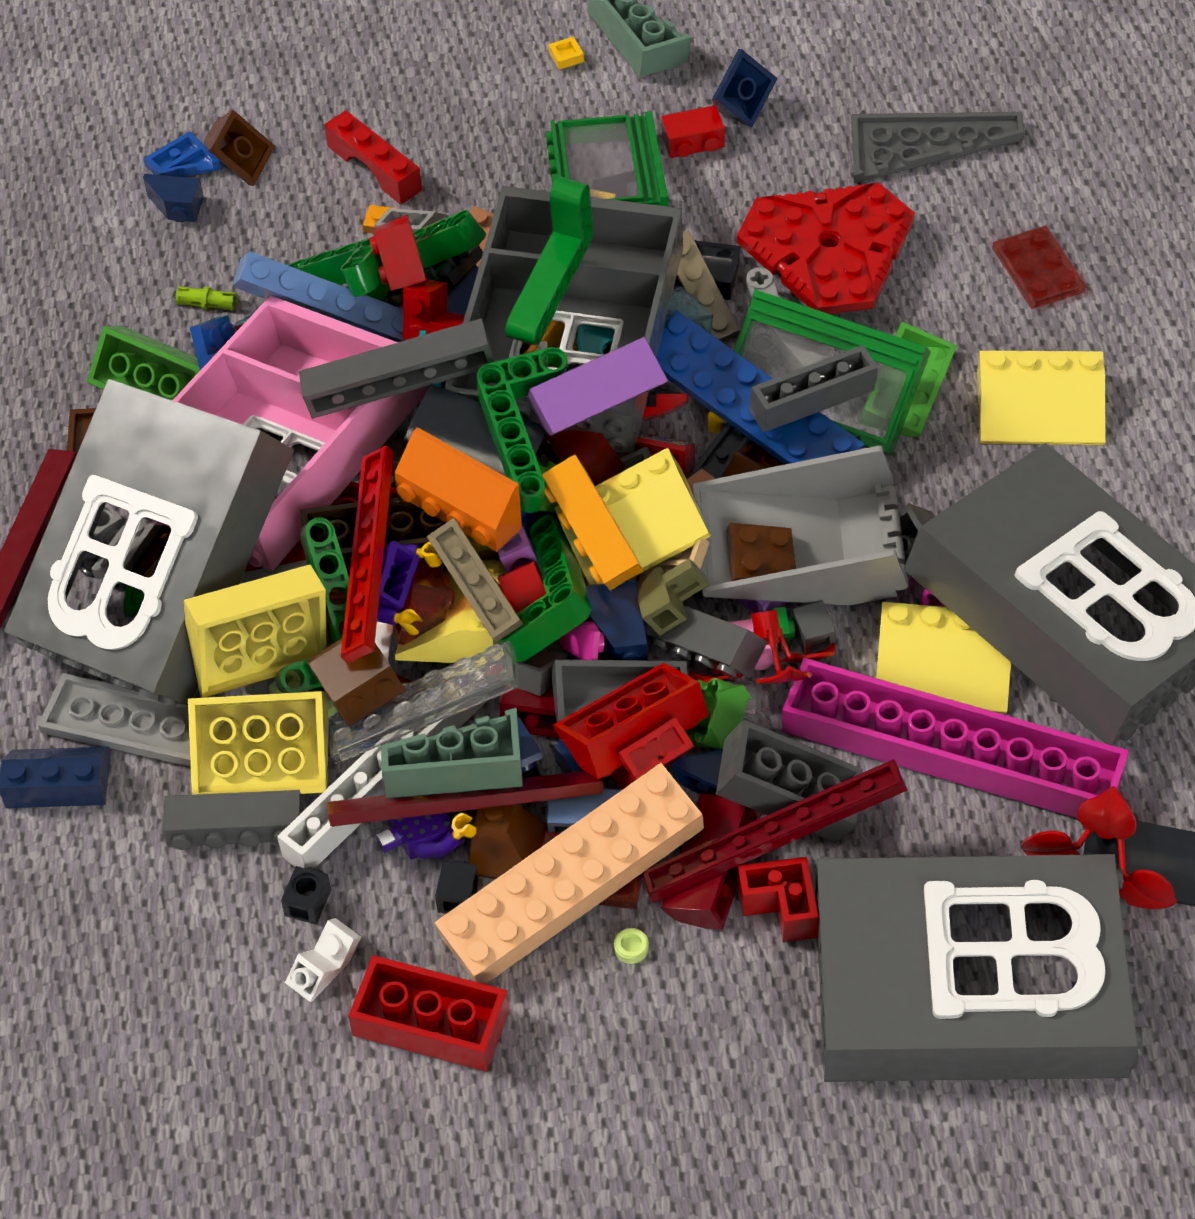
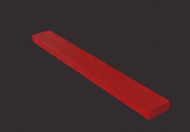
M387 445L362 458L340 657L348 664L374 652L394 451Z

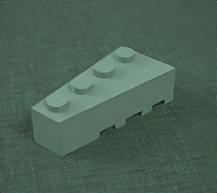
M588 0L587 12L639 77L674 68L688 62L691 37L685 32L682 34L674 29L675 25L668 19L663 21L656 16V10L651 6L640 4L637 0Z
M517 708L505 711V716L491 720L489 716L475 719L476 724L458 729H456L455 725L442 728V732L430 737L420 734L381 745V765L385 797L395 798L522 787Z

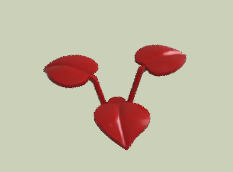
M777 610L751 614L753 633L768 642L767 645H770L777 674L772 677L757 678L756 683L779 684L788 680L800 681L811 678V672H803L791 666L782 671L780 662L802 663L803 658L818 661L836 654L835 642L814 654L803 655L791 652L784 639L782 628H780ZM777 643H780L786 658L779 659ZM689 670V677L706 683L714 678L729 681L743 677V675L738 673L735 678L726 674L705 676Z
M1115 786L1110 787L1096 797L1086 800L1079 806L1077 818L1086 830L1078 841L1072 843L1071 838L1064 832L1043 831L1026 838L1022 842L1021 849H1023L1026 855H1080L1077 850L1083 846L1092 832H1096L1099 837L1104 839L1117 838L1119 865L1123 871V888L1119 889L1120 899H1126L1127 904L1143 909H1165L1177 903L1172 885L1159 873L1150 870H1136L1129 874L1127 871L1124 839L1129 838L1135 833L1137 822L1129 804Z

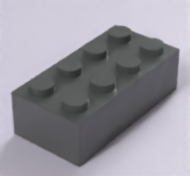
M743 719L724 740L716 794L769 815L863 773V769ZM858 813L817 830L812 834L837 843L857 825Z

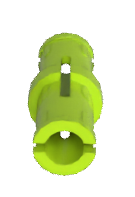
M178 286L176 290L177 305H191L201 307L202 310L217 308L235 311L236 307L234 306L238 302L236 292L212 290L211 287L206 286L203 289Z

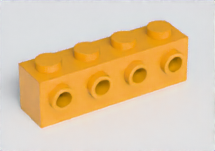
M575 454L542 474L546 482V496L551 503L557 501L562 511L557 515L567 531L571 528L574 530L578 538L573 543L583 558L587 555L593 563L589 570L598 585L604 582L609 590H612L644 571L583 464Z

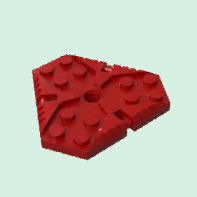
M879 182L855 185V187H837L834 190L832 188L823 189V192L818 193L805 191V193L797 192L793 195L789 193L785 194V196L756 197L737 234V243L764 268L769 270L772 275L780 272L781 283L809 308L827 314L873 309L891 272L892 261L897 259L913 225L915 212Z

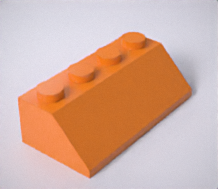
M417 427L413 431L395 470L397 495L405 502H411L423 509L428 515L437 517L446 523L454 518L466 535L472 537L480 545H486L498 552L522 529L519 484Z

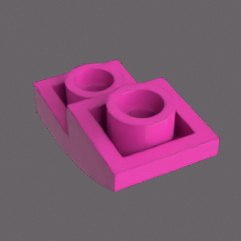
M584 621L560 637L559 643L565 650L581 660H598V653H602L604 649V635L600 633L594 622Z

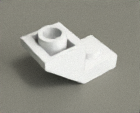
M336 918L328 920L315 948L297 955L285 983L312 1002L349 964L361 936Z

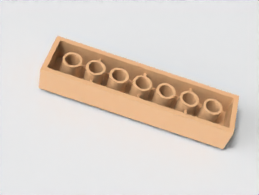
M660 763L434 922L439 936L474 982L487 984L704 829L703 815L663 764Z

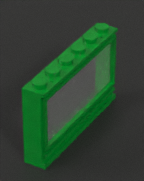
M652 111L645 112V116L634 114V117H630L629 114L558 121L557 124H555V120H550L551 131L546 132L552 185L556 177L561 176L589 184L591 197L669 207Z
M754 289L753 298L734 351L774 379L864 345L878 366L875 390L820 412L854 437L860 436L864 447L882 446L884 454L892 456L931 351L926 346Z

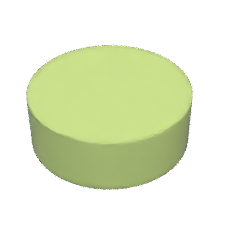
M627 928L616 935L614 951L621 961L629 964L638 963L647 956L649 941L646 934L641 930Z

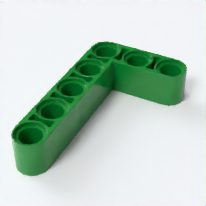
M561 176L556 177L550 192L553 232L508 318L505 329L506 337L535 346L541 342L591 243L593 235L589 184Z
M463 210L413 231L424 269L475 248L487 235L468 210ZM381 282L376 289L365 295L383 302L390 290L389 283L383 285Z
M369 238L286 264L338 285L347 283L353 297L363 296L373 291L382 282L378 267L383 266L380 254L374 255Z
M556 347L545 348L483 365L477 373V395L506 477L519 484L520 508L523 512L527 513L536 512L543 507L545 502V481L515 399L528 396L531 388L567 372V355L563 350ZM548 367H557V369H549ZM518 375H527V377L521 378ZM487 383H496V385H493V386H489V385H486V384H487ZM498 409L506 410L505 412H496ZM507 436H515L516 438H515V439H506L505 437H507ZM516 463H524V464H526V465L523 466V467H518V466H515L514 464H516ZM533 490L536 491V493L526 494L524 493V491Z
M550 514L540 517L530 529L546 594L518 612L517 615L523 622V625L498 641L508 655L518 663L529 659L583 623L592 611L579 562L562 526Z
M320 517L310 520L303 526L300 532V541L307 564L312 566L326 589V626L331 643L334 644L343 638L339 632V623L345 620L349 576L334 527L330 521ZM312 526L320 527L323 530L325 536L323 542H316L311 538L309 531ZM321 558H329L333 562L334 571L332 574H326L321 571L319 567ZM331 589H337L343 594L344 601L341 606L331 603L329 599ZM309 659L292 663L279 670L275 682L280 692L300 693L322 687L307 663ZM288 671H294L300 677V684L295 689L290 688L285 682V675Z

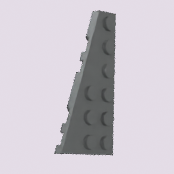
M1023 113L852 114L854 183L1022 141L1024 139Z

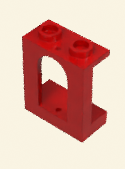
M675 717L620 751L617 756L623 766L617 768L611 776L619 789L623 790L658 764L662 763L666 768L675 760L681 758L694 745Z

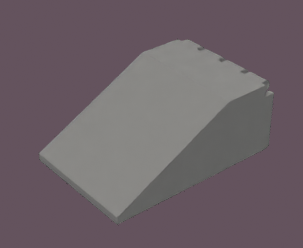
M874 446L693 483L695 501L711 537L706 539L710 543L700 569L707 576L709 585L702 589L704 597L815 603L823 600L824 604L855 605L897 597L898 590L908 588L907 572L904 570L905 564H903L905 563L903 540L899 537L902 533L899 511L896 510L898 508L896 488L893 486L894 479L882 446ZM729 523L791 528L796 569L731 581L726 534Z

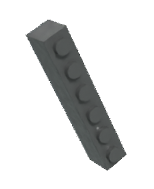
M481 318L298 372L303 399L311 418L314 419L477 372L483 365L494 362V357Z

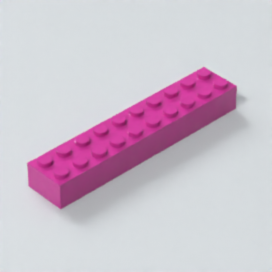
M803 658L799 670L811 672L812 677L794 681L782 710V732L883 762L895 759L900 767L1077 818L1079 806L1086 800L1102 794L1112 786L1119 790L1129 750L807 658Z

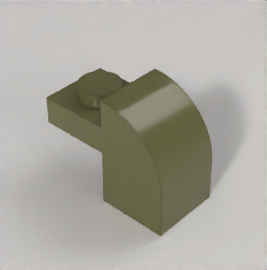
M690 558L668 572H665L660 566L648 575L639 591L638 604L642 619L660 636L686 621L687 616L682 601L709 585L707 576Z

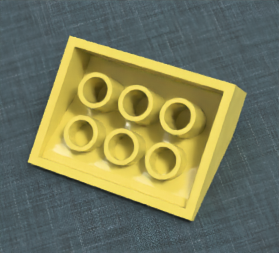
M979 351L977 384L980 444L1047 443L1048 445H1105V369L1102 351Z
M668 448L595 486L644 571L694 546L701 538L705 540L711 537L686 477ZM559 505L555 507L557 514L562 511ZM559 518L562 529L589 585H598L589 570L593 566L589 556L587 555L583 558L573 543L578 538L574 530L571 528L567 531Z
M496 559L484 560V564L497 584H499L498 576L506 572L502 562ZM445 572L415 584L408 609L414 610L422 619L430 599H433L442 621L414 638L415 635L408 634L402 628L395 660L494 665L499 643L492 639L450 572ZM420 621L412 622L411 625L418 629Z
M311 565L184 600L185 626L199 692L202 698L276 677L280 669L292 663L312 658L326 649V589Z
M882 602L877 679L1007 715L1011 662L948 607Z
M326 692L188 699L192 795L300 790L301 794L323 793L327 789L329 721Z

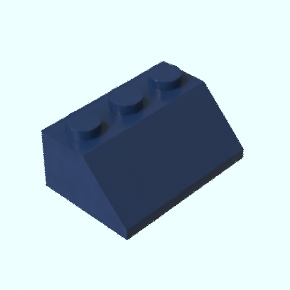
M110 747L11 750L1 760L0 795L5 808L106 805L111 757Z

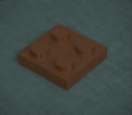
M729 523L726 534L731 581L796 569L791 528Z

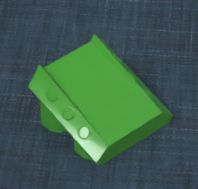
M717 678L711 679L708 683L697 680L699 681L709 716L699 721L695 727L684 731L693 743V747L723 749L725 738L743 720L747 701L751 700L752 697L744 685H733Z

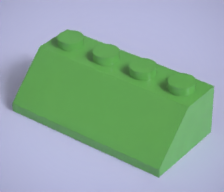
M103 326L87 383L104 390L108 379L173 400L198 374L200 368L197 357L124 326Z

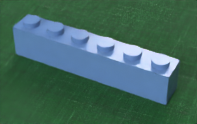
M251 251L240 259L232 287L264 299L271 295L395 342L403 341V309L367 295L353 297L350 289Z

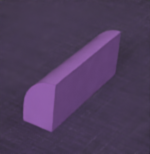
M642 337L531 388L527 400L544 430L549 435H554L663 385L668 380L645 337Z

